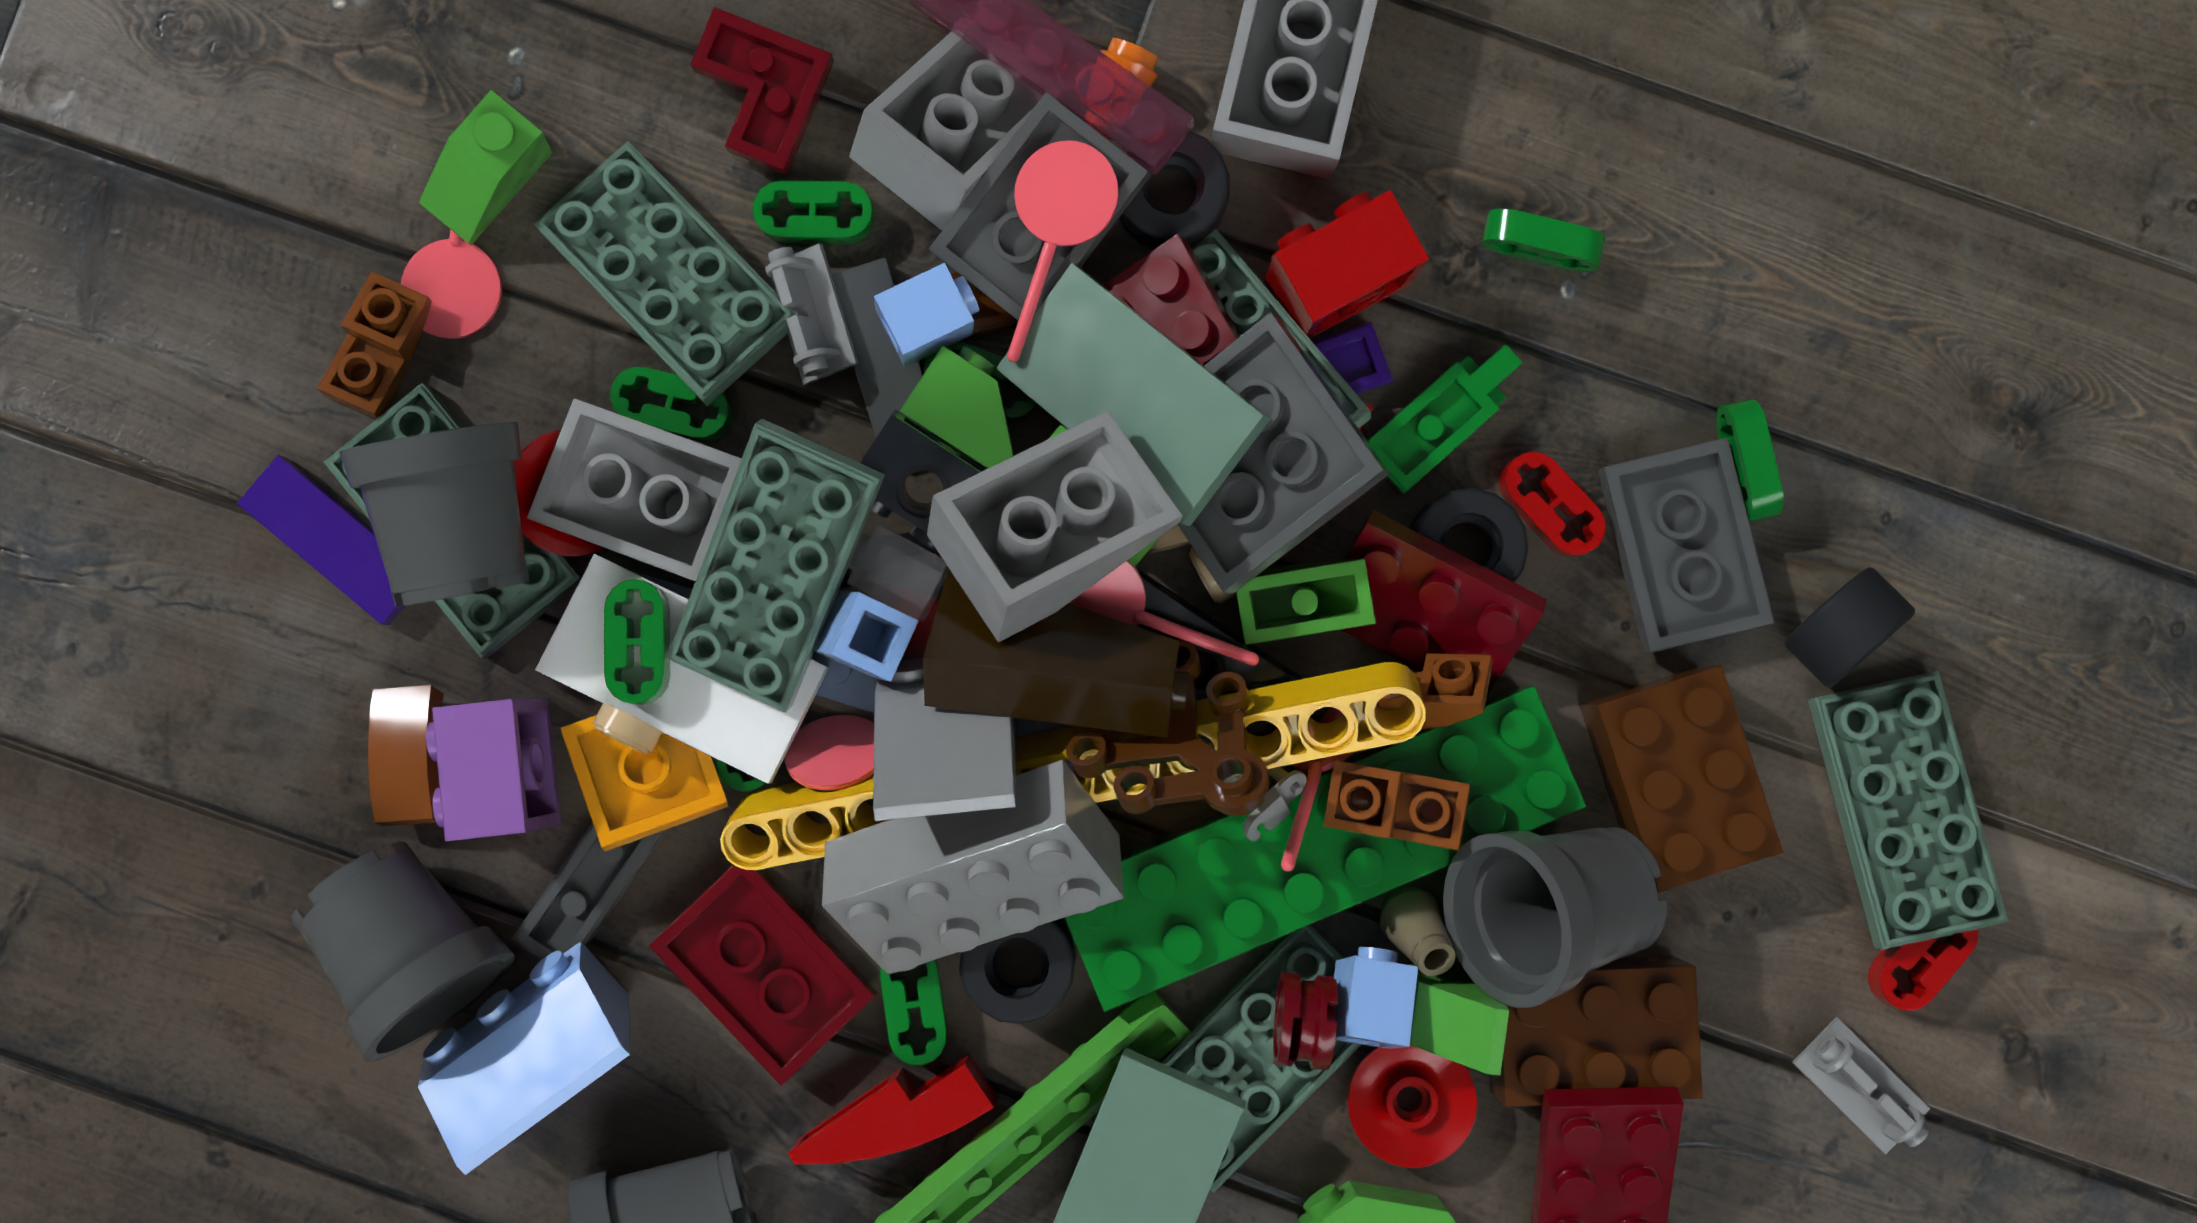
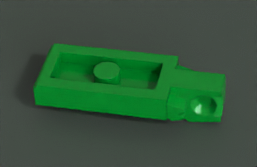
M1507 344L1480 367L1470 356L1466 357L1460 364L1457 361L1368 440V443L1390 472L1385 478L1401 495L1406 493L1500 409L1498 406L1507 397L1497 385L1523 363Z

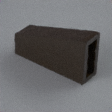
M948 569L923 657L924 706L1168 737L1172 710L1185 711L1190 671L1177 669L1180 641L1070 603L1054 614L998 642L951 570Z

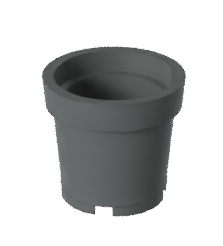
M518 422L494 423L413 435L361 445L339 452L350 488H360L389 580L394 607L458 597L490 589L489 587L496 586V589L530 581L524 554L514 461L522 459Z
M1589 828L1581 831L1543 836L1528 831H1508L1480 835L1466 842L1457 851L1448 868L1443 892L1447 932L1462 967L1482 991L1502 1004L1516 1008H1531L1570 991L1582 980L1586 973L1624 956L1647 949L1656 941L1664 927L1667 915L1666 898L1658 900L1654 880L1655 878L1662 877L1657 861L1644 843L1632 833L1621 828Z
M406 842L390 844L397 854L381 860L373 850L346 864L322 881L307 895L314 907L306 916L297 908L291 916V921L309 945L350 1017L346 1023V1029L366 1062H374L394 1055L442 1027L485 994L507 972L515 959L514 953L490 927H478L426 869Z
M733 1147L615 1177L610 1170L571 1179L568 1185L571 1223H759L756 1212H752L746 1193L749 1190Z

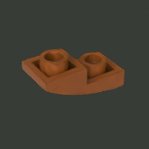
M371 271L341 323L347 336L317 386L321 394L373 419H377L384 414L390 406L411 362L432 303L431 299L424 294Z
M1426 654L1423 671H1412L1419 682L1426 708V720L1420 731L1448 726L1484 712L1493 666L1492 655ZM1389 694L1377 702V706L1385 710H1395L1402 707L1408 698L1401 694Z
M432 685L373 690L368 732V773L374 823L381 827L436 823L433 813V794L436 788H440L437 761H433L429 756L426 731L428 724L433 722L432 708L442 707L444 694Z
M1334 760L1323 826L1388 839L1395 838L1460 850L1471 784Z

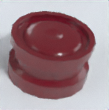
M1281 972L1277 986L1273 1026V1059L1275 1065L1292 1067L1295 1060L1309 1062L1311 1069L1329 1070L1331 1067L1337 1021H1334V1006L1338 1004L1337 982L1334 976L1317 975L1314 981L1301 980L1298 973Z

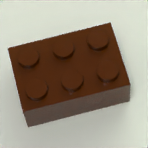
M1722 665L1698 666L1579 704L1618 826L1641 840L1657 861L1662 877L1654 879L1657 892L1660 893L1784 853Z
M1675 956L1619 958L1586 973L1582 980L1570 991L1538 1006L1516 1008L1506 1005L1509 1009L1501 1075L1489 1074L1490 1092L1505 1107L1543 1105L1544 1089L1677 1087L1682 1100L1703 1099L1696 966Z

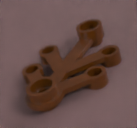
M1178 640L1180 641L1178 659H1189L1185 665L1177 667V669L1190 671L1185 711L1172 710L1168 737L1145 735V737L1105 742L1099 733L1084 731L1075 735L1067 745L1066 754L1074 772L1083 778H1094L1100 776L1106 770L1125 768L1114 780V791L1122 808L1134 814L1144 813L1153 808L1154 805L1205 799L1217 811L1230 816H1241L1252 812L1261 804L1269 787V774L1265 763L1257 754L1246 749L1244 712L1249 707L1250 695L1242 676L1234 672H1222L1215 675L1208 682L1206 695L1212 711L1218 716V751L1198 738L1195 679H1197L1201 672V662L1195 646L1189 641ZM1226 691L1238 692L1232 699H1218ZM1088 750H1098V753L1091 759H1079ZM1180 760L1193 769L1194 772L1154 778L1151 771L1141 765ZM1243 774L1236 782H1223L1232 775ZM1134 785H1147L1140 794H1126Z

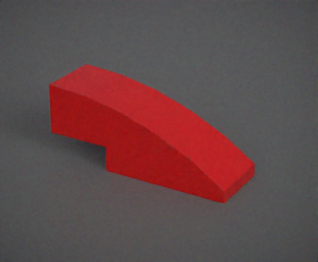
M970 1053L961 1057L918 1088L915 1087L902 1067L799 1137L787 1154L794 1164H837L878 1158L914 1148L953 1132L993 1109L997 1093Z

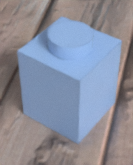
M945 263L874 296L876 313L904 368L938 352L942 345L948 347L973 335L974 320L971 315L979 312L977 301L966 279L961 276L953 280Z
M841 591L814 651L872 678L891 682L919 620L860 592Z
M1359 947L1358 956L1355 955L1336 960L1334 972L1338 993V1004L1334 1006V1021H1337L1336 1040L1384 1049L1409 1047L1418 967L1397 963V952L1374 947Z

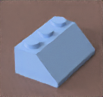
M580 941L564 954L561 951H555L547 955L534 967L529 979L511 992L504 989L495 993L480 1007L476 1018L458 1031L454 1028L443 1031L430 1042L423 1052L418 1088L456 1166L465 1175L630 1055L629 994Z

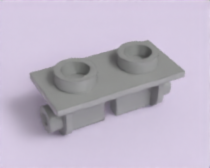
M818 243L794 254L792 247H782L769 252L770 264L765 267L766 274L771 278L774 291L779 295L782 307L791 308L796 313V315L786 318L790 330L788 337L795 356L793 362L799 369L803 385H808L858 364V358L823 245Z
M1835 1017L1792 1061L1885 1155L1897 1143L1905 1142L1909 1147H1915L1928 1136L1929 1129L1924 1125V1115L1930 1108L1839 1018Z

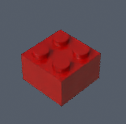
M1391 190L1374 199L1371 198L1369 192H1363L1335 209L1334 213L1337 218L1329 224L1315 231L1312 224L1307 223L1278 240L1277 245L1280 250L1271 256L1272 261L1264 282L1270 293L1310 340L1408 287L1429 260L1428 255Z

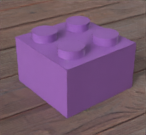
M505 699L432 708L433 722H430L427 726L426 743L430 758L433 761H437L440 788H436L433 794V813L437 825L444 827L445 841L525 833L561 824L549 699Z

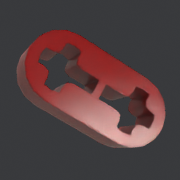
M1534 451L1523 453L1506 464L1501 471L1499 479L1500 492L1503 498L1514 507L1523 521L1552 551L1558 555L1574 557L1587 554L1598 547L1604 538L1606 530L1604 516L1598 506L1555 460L1546 454ZM1520 467L1526 472L1535 468L1541 470L1544 476L1540 479L1538 485L1551 499L1548 503L1534 491L1526 495H1522L1518 491L1517 486L1522 481L1521 475L1517 472ZM1558 507L1569 518L1579 514L1584 516L1587 521L1581 528L1583 535L1586 537L1584 542L1578 538L1566 542L1562 538L1560 533L1564 531L1566 525L1553 510L1554 508Z
M1978 929L1952 934L1954 939L1950 944L1934 943L1937 938L1883 949L1869 968L1868 983L1871 992L1879 1001L1900 1010L1914 1011L1923 1008L1933 1000L1971 955L1978 943ZM1897 967L1907 971L1912 969L1907 978L1913 984V987L1908 993L1898 989L1893 991L1897 986V981L1891 974Z

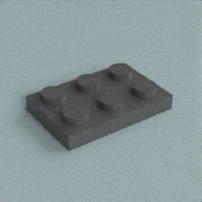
M1047 92L929 248L931 252L1017 320H1019L1044 245V241L1033 235L1023 224L1015 205V184L1026 160L1037 150L1050 143L1068 140L1082 142L1094 147L1106 157L1114 169L1119 186V199L1115 214L1108 226L1099 235L1079 245L1056 247L1035 313L1071 263L1080 268L1151 176L1147 170Z
M1728 437L1598 469L1643 653H1653L1775 623Z

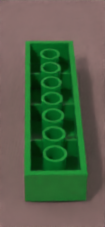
M1517 686L1486 700L1483 713L1448 726L1422 730L1413 738L1404 742L1371 748L1343 761L1471 784L1461 847L1472 838L1480 835L1508 831H1530L1587 807L1535 686ZM1332 768L1322 772L1293 870L1284 871L1281 867V862L1302 792L1287 805L1291 813L1274 829L1269 831L1263 825H1258L1257 830L1261 834L1256 841H1251L1242 831L1246 818L1252 812L1241 816H1230L1221 812L1122 854L1121 866L1124 898L1098 906L1086 913L1067 916L1065 920L1104 1012L1444 868L1450 865L1458 850L1324 827Z

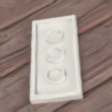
M594 554L535 670L597 701L629 713L663 733L763 782L772 784L829 667L812 659L810 660L794 703L786 713L671 660L669 684L661 697L652 703L643 705L622 702L615 698L608 690L604 677V606L606 597L613 587L622 581L631 579L646 581L661 589L668 599L670 608V648L689 599ZM640 592L634 593L633 603L622 605L621 609L622 616L633 619L634 638H640V621L642 616L652 615L653 604L643 601ZM640 646L634 647L633 668L623 669L621 675L622 682L633 684L634 694L641 693L642 682L653 681L654 675L652 668L644 667L641 664Z

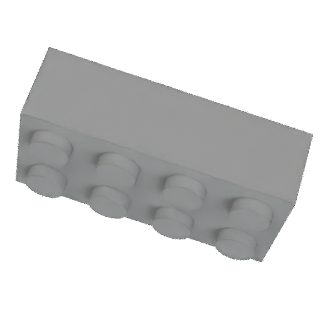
M1244 0L1210 143L1224 155L1331 180L1340 160L1378 0Z
M1063 759L1016 775L1015 807L892 819L825 842L822 907L888 975L898 971L911 970L920 964L957 952H966L978 945L1015 933L1028 932L1037 926L1077 913H1086L1098 906L1124 898L1119 834Z

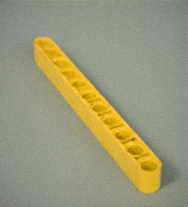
M1384 662L1248 690L1250 704L1244 712L1245 728L1255 721H1267L1273 723L1277 728L1265 736H1255L1245 730L1246 749L1257 754L1265 763L1266 768L1270 769L1404 742L1413 738L1422 729L1426 720V708L1419 682L1415 673L1407 666L1397 662ZM1238 692L1221 695L1218 699H1232ZM1389 694H1401L1408 698L1402 707L1395 710H1385L1377 706V702ZM1208 698L1197 700L1198 734L1209 738L1212 741L1209 745L1218 751V716L1212 711ZM1323 707H1332L1342 712V715L1337 720L1330 723H1319L1310 717L1316 710ZM1074 725L1017 737L1016 775L1062 759L1069 760L1066 754L1069 741L1075 735L1084 731L1099 733L1105 742L1145 737V735ZM1088 750L1079 759H1091L1098 753V750ZM1180 760L1141 765L1149 769L1154 778L1194 772L1193 769ZM1125 768L1106 770L1103 774L1094 778H1083L1076 773L1074 775L1093 801L1098 803L1118 799L1114 791V780ZM874 774L859 784L839 790H816L794 782L755 790L745 794L738 801L723 829L720 838L723 854L733 865L745 870H760L825 857V842L887 821H875L874 810L866 801L873 799ZM1134 785L1126 794H1140L1147 785ZM815 811L821 813L830 823L820 824L814 822L805 812ZM745 824L760 826L766 831L767 836H759L752 833Z

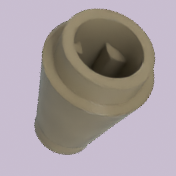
M1413 886L1401 887L1391 892L1383 901L1380 910V928L1384 936L1406 955L1423 974L1437 976L1448 971L1455 961V951L1452 947L1436 897L1427 891Z

